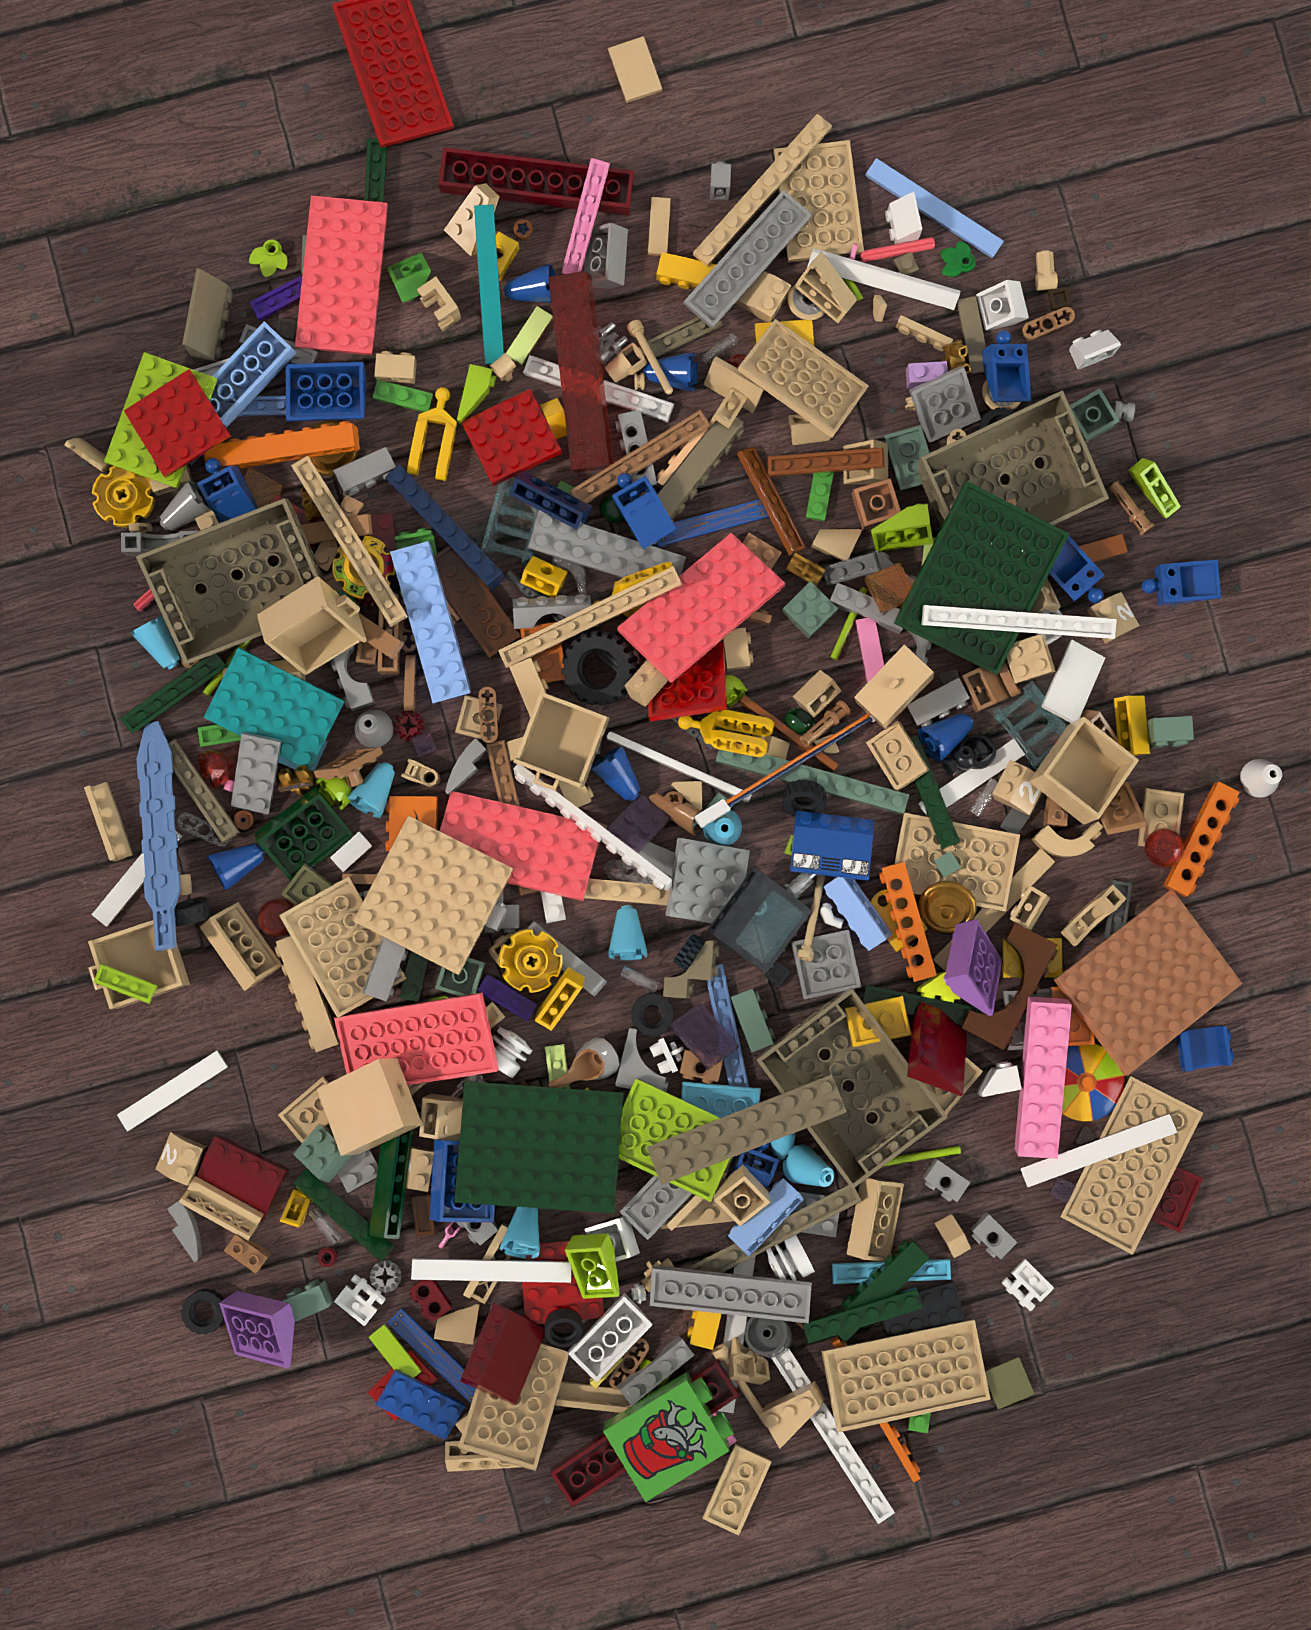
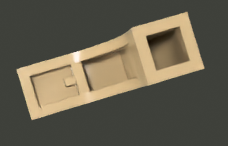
M1099 821L1094 822L1078 838L1068 840L1057 835L1047 825L1031 840L1050 855L1072 857L1092 849L1095 845L1090 839L1094 841L1101 834L1100 830L1103 826Z
M1111 885L1083 907L1060 933L1075 947L1100 921L1118 909L1126 900L1125 896L1114 885Z

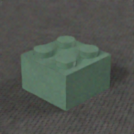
M1100 388L1069 405L1085 443L1114 428L1119 423L1118 417Z
M810 581L783 608L782 613L810 639L836 613L838 608Z
M1192 716L1152 718L1147 721L1148 740L1152 748H1164L1168 744H1171V747H1183V745H1188L1189 741L1194 740Z
M468 957L459 975L442 967L435 989L457 996L476 994L486 962Z
M321 1124L315 1127L294 1153L319 1180L327 1183L334 1178L352 1156L340 1155L332 1130Z
M315 1279L307 1283L308 1285L304 1286V1289L301 1290L300 1287H297L286 1294L287 1297L282 1302L290 1304L295 1322L328 1308L334 1302L325 1279L322 1281Z

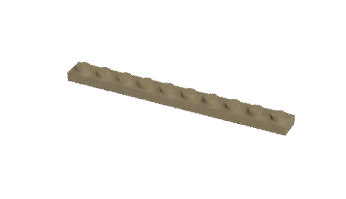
M848 1184L790 1214L750 1257L733 1243L685 1269L722 1273L861 1202V1198L856 1189H852Z

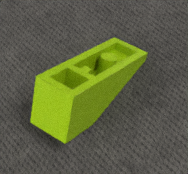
M470 364L457 417L459 425H462V422L469 418L490 393V388L495 386L496 376H494L492 369Z
M1142 458L1128 470L1137 486L1164 518L1167 519L1181 507L1155 462Z

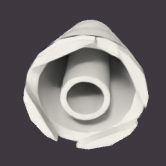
M1254 759L1244 765L1240 774V782L1246 793L1260 798L1272 794L1277 789L1282 778L1281 769L1265 759Z

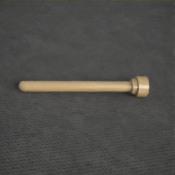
M634 320L630 322L627 330L631 336L637 338L665 393L671 394L673 389L643 335L644 327L641 321Z
M826 875L817 876L811 906L812 912L809 916L804 946H801V949L798 951L797 958L800 960L813 961L814 952H812L813 948L811 946Z
M722 1343L712 1350V1354L716 1359L722 1361L729 1371V1349L725 1343ZM735 1380L764 1426L767 1427L760 1415L763 1408L746 1382Z

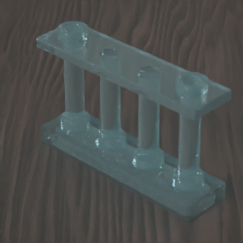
M505 480L498 485L481 550L487 556H490V552L498 551L522 558V565L527 566V562L530 561L534 552L528 549V545L539 510L536 509L534 514L511 508L504 504L506 496H511L510 491L512 488L509 485V480ZM508 514L533 521L530 532L501 525V522H499L500 516ZM501 532L527 539L525 551L496 543L494 541L495 534Z
M1032 681L1023 688L1025 690L1023 696L1003 710L998 706L992 711L994 712V719L998 724L1002 723L1012 738L1016 740L1029 759V766L1035 771L1039 768L1052 747L1038 757L1035 756L1030 748L1051 732H1056L1060 737L1067 726L1059 716L1041 707L1045 697ZM1027 701H1033L1037 706L1036 710L1013 726L1007 716ZM1044 716L1048 721L1047 726L1025 742L1018 732L1038 717Z

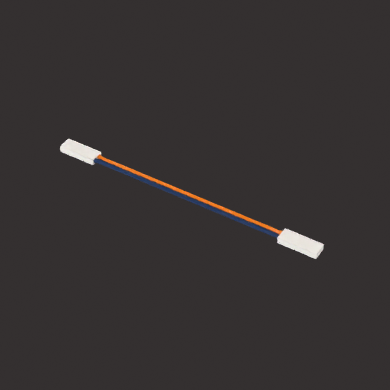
M867 713L730 799H722L696 815L695 820L701 828L705 827L729 812L731 806L869 721L875 722V720Z

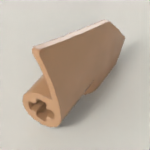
M671 791L664 797L658 793L649 796V799L661 814L685 831L696 836L694 832V826L697 824L695 816L701 813V810L688 802L683 804V796L677 791Z

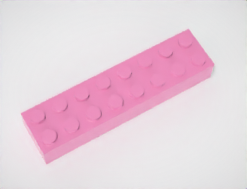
M1028 997L1020 1081L1022 1089L1019 1093L1015 1151L1018 1156L1058 1159L1072 1007L1068 999Z

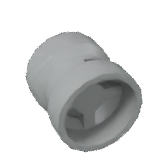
M1115 400L1112 409L1118 419L1132 422L1135 413V403L1128 402L1124 404L1122 401Z

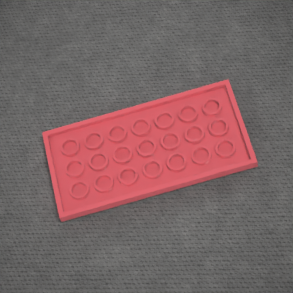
M311 196L295 340L296 348L373 356L388 203Z
M730 533L679 576L682 582L681 586L648 601L618 626L617 631L672 683L784 588L785 582L737 537Z
M452 791L450 793L440 832L513 868L514 870L507 881L508 884L584 901L599 842L591 837V833L588 830H581L575 824L576 821L571 818L567 819L566 817Z
M483 993L342 1015L339 1018H334L346 1074L377 1059L390 1058L398 1059L407 1085L485 1074L499 1070Z

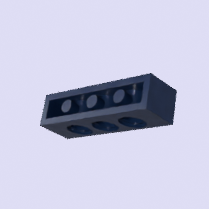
M526 471L515 477L510 491L511 496L576 530L586 523L592 508L591 505Z

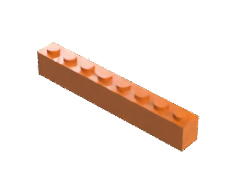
M343 421L335 426L324 424L321 425V428L316 429L305 427L302 428V431L297 432L295 430H286L283 432L284 434L278 435L276 433H267L265 437L259 438L258 436H248L246 440L229 439L227 443H220L204 453L205 464L208 459L216 458L221 463V471L228 466H238L241 469L299 460L306 456L312 458L360 450L358 427L350 421Z

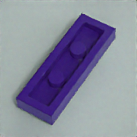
M301 276L250 302L259 321L300 300Z
M488 974L477 990L526 1021L529 1020L538 1005Z

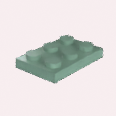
M921 425L884 435V441L888 443V455L899 491L922 486L918 474V460L929 454V450Z

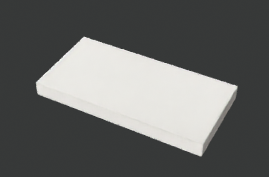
M1074 640L1069 641L1041 707L1070 723L1078 720L1105 657Z

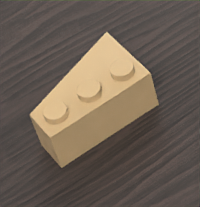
M486 183L474 186L444 229L470 256L477 255L474 205L493 204L495 212L499 196Z
M822 251L810 263L794 286L837 323L842 320L857 301V298Z
M815 1381L765 1405L760 1415L779 1448L822 1405L825 1397Z

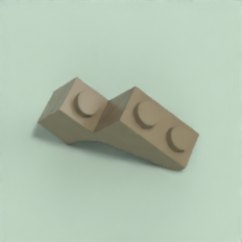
M706 941L684 974L677 977H664L663 997L690 998L694 991V984L691 983V979L714 980V977H717L718 965H715L716 957L719 956L717 941Z

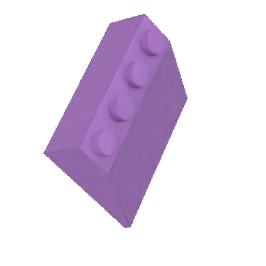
M977 919L956 924L944 981L954 994L988 1016H991L994 1011L1003 960Z
M240 1291L234 1292L219 1303L235 1355L287 1369L291 1367L295 1320L289 1303Z

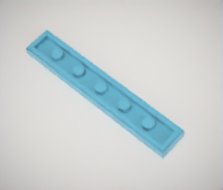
M928 1259L907 1281L951 1280L950 1259ZM884 1261L832 1263V1283L866 1282L870 1278V1273L876 1267L880 1268Z

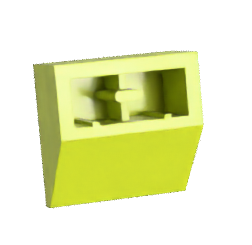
M939 972L937 976L930 978L918 986L916 990L921 992L922 997L935 999V995L940 996V1000L954 1002L955 999H960L946 985L944 981L946 972Z

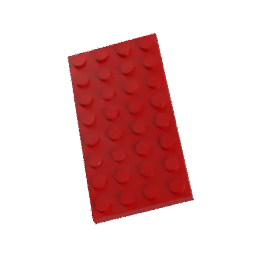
M345 0L333 3L332 9L380 148L453 129L454 125L411 1Z

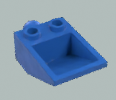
M1001 330L996 335L998 344H990L982 350L983 369L993 401L1031 402L1027 344H1009L1011 334L1006 330Z
M210 458L205 464L206 470L213 475L197 484L206 502L220 522L258 508L238 466H228L220 471L221 463L218 459ZM220 486V490L216 491L215 487Z
M621 473L617 478V483L624 489L613 494L612 497L644 550L677 529L646 475L632 483L633 480L630 474Z
M1068 536L1049 574L1074 602L1087 592L1089 601L1097 604L1103 600L1104 594L1102 590L1094 588L1093 585L1103 578L1104 574L1072 538ZM1088 571L1094 572L1092 578L1087 577ZM1078 584L1079 590L1073 591L1072 585Z
M1218 560L1160 564L1154 568L1155 580L1148 578L1142 583V590L1145 593L1152 594L1156 591L1158 606L1221 598Z
M770 1143L734 1156L726 1178L744 1165L767 1189L779 1162L778 1159L762 1153L769 1147ZM761 1161H763V1167L759 1168L758 1165H761Z

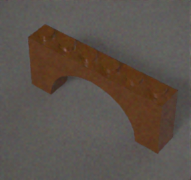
M1017 923L1011 924L1004 938V941L1016 951L1021 963V982L1015 996L1007 1005L993 1012L991 1016L968 1010L959 1028L1002 1050L1005 1047L1008 1048L1012 1043L1013 1037L1011 1035L1014 1029L1018 1030L1022 1023L1020 1018L1023 1012H1027L1028 997H1031L1032 994L1036 995L1040 987L1038 984L1040 978L1046 976L1049 970L1047 965L1050 960L1055 958L1058 952L1056 949L1057 944Z

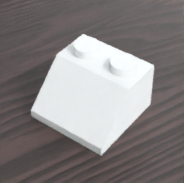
M913 192L889 203L888 210L885 211L886 220L891 224V229H889L891 241L894 240L895 244L919 240L922 232L915 193Z
M1006 280L976 294L985 331L1012 326L1029 318L1020 281Z
M1098 330L1090 334L1091 337L1084 339V337L1074 340L1069 351L1077 369L1080 370L1112 357L1121 346L1118 339L1109 330L1103 332Z
M1007 1061L996 1063V1067H992L977 1088V1095L985 1097L1021 1090L1017 1066Z
M624 1216L585 1228L586 1235L609 1234L614 1247L616 1261L630 1258L640 1253L631 1223Z

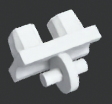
M664 1038L658 1039L659 1042L649 1048L653 1057L664 1053L667 1059L657 1064L661 1074L678 1071L672 1055L675 1056L677 1061L682 1060L680 1052L684 1050V1047L677 1048L674 1041L670 1043L672 1051L669 1052Z

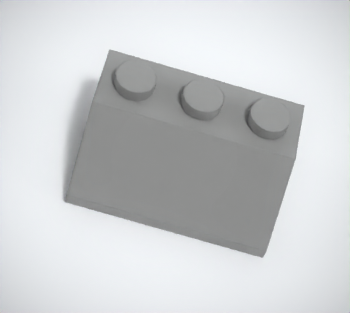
M614 223L593 228L582 269L581 286L607 289L624 286L628 229Z

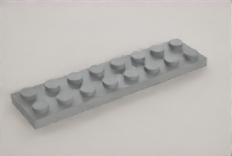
M783 190L685 299L683 304L713 329L811 219L812 214Z
M541 510L537 513L528 549L620 578L665 562H672L678 576H680L686 559L685 556L654 546H649L643 550L638 541L585 524L576 530Z
M653 1265L650 1306L809 1323L812 1283Z

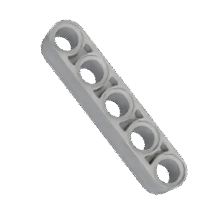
M535 921L527 928L532 929L534 935L538 934L539 931H543L557 942L558 947L555 952L562 955L561 970L565 972L570 967L585 976L583 988L594 997L607 983L603 977Z

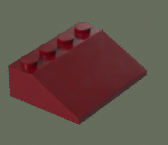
M923 1002L912 1015L907 1077L962 1096L964 1091L967 1033L959 1028V1025L941 1009Z
M217 1135L214 1136L205 1154L197 1177L263 1213L264 1215L260 1221L263 1223L289 1169L225 1137Z
M493 1303L460 1382L516 1405L545 1336V1329L512 1310Z

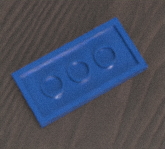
M395 1369L377 1399L376 1406L446 1440L464 1410L465 1403Z

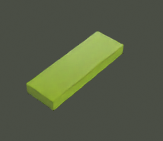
M100 964L93 981L148 1004L151 1003L158 986L104 964Z
M386 1324L369 1336V1339L394 1370L397 1369L413 1378L422 1371Z

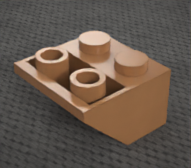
M980 667L959 678L970 697L969 701L975 713L1011 697L1000 673L996 675Z

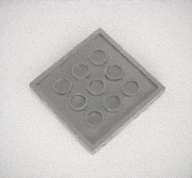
M677 838L671 876L672 886L669 889L665 916L713 923L746 878L750 850Z

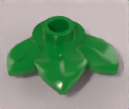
M958 241L955 248H945L940 252L943 261L947 263L941 272L944 276L957 277L962 272L972 271L976 266V259L971 254L969 245L964 242ZM969 260V263L963 264V261Z

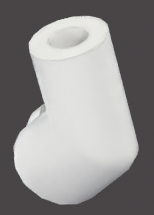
M823 903L820 908L823 922L841 929L843 919L833 915L832 906L829 903Z

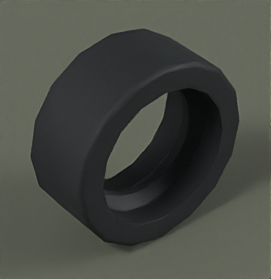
M562 1308L554 1310L547 1316L545 1320V1336L552 1345L557 1347L573 1346L582 1337V1319L577 1312ZM565 1322L574 1325L575 1329L564 1334L555 1332L552 1327L558 1323Z

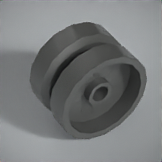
M751 1317L746 1324L744 1331L745 1340L749 1348L761 1356L767 1358L779 1357L791 1345L792 1329L787 1321Z

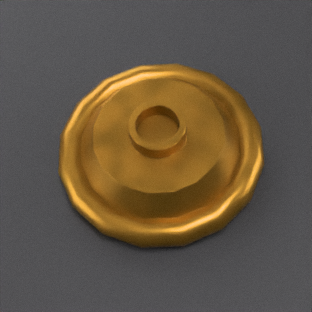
M324 420L313 425L312 427L314 429L321 428V425L331 424L332 426L339 425L340 422L336 420ZM359 450L312 457L310 460L320 475L333 476V470L355 461Z
M939 881L928 886L921 894L918 902L919 914L924 924L933 931L944 934L954 933L956 924L974 920L977 911L976 900L970 890L961 883L953 881Z

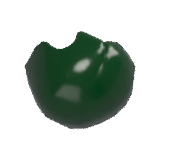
M613 494L606 496L599 505L600 515L609 523H621L625 519L613 500Z
M797 707L793 710L792 708L789 709L785 715L787 726L798 734H805L816 724L809 714Z

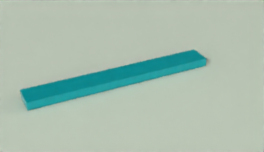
M474 205L485 364H492L504 354L494 205Z

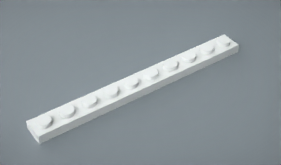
M923 605L922 625L1115 639L1117 619L930 605Z
M517 764L513 768L517 781L521 784L526 783L537 796L542 795L546 798L545 801L551 807L556 806L561 810L560 813L567 819L571 817L576 821L575 824L581 830H588L593 839L597 842L602 841L607 845L606 848L613 854L618 853L622 856L621 859L627 865L635 866L640 875L645 878L648 876L652 879V883L657 888H664L666 891L672 886L671 878L558 792L533 783L535 775L525 767Z
M789 1348L779 1357L772 1358L792 1391L811 1383ZM823 1402L810 1419L879 1524L895 1512L843 1431H836L834 1417Z

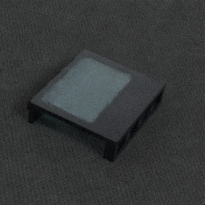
M753 867L707 931L766 974L774 967L779 955L786 951L790 940L797 936L801 925L808 921L812 910L760 870Z

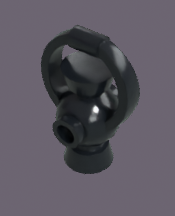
M979 734L969 735L961 741L959 748L954 752L953 759L942 760V767L950 777H953L958 772V769L962 771L984 769L993 763L996 757L997 746L989 737ZM971 741H976L972 745V749L968 746H965L967 743ZM986 745L992 751V756L986 761L976 762L977 758L988 757Z

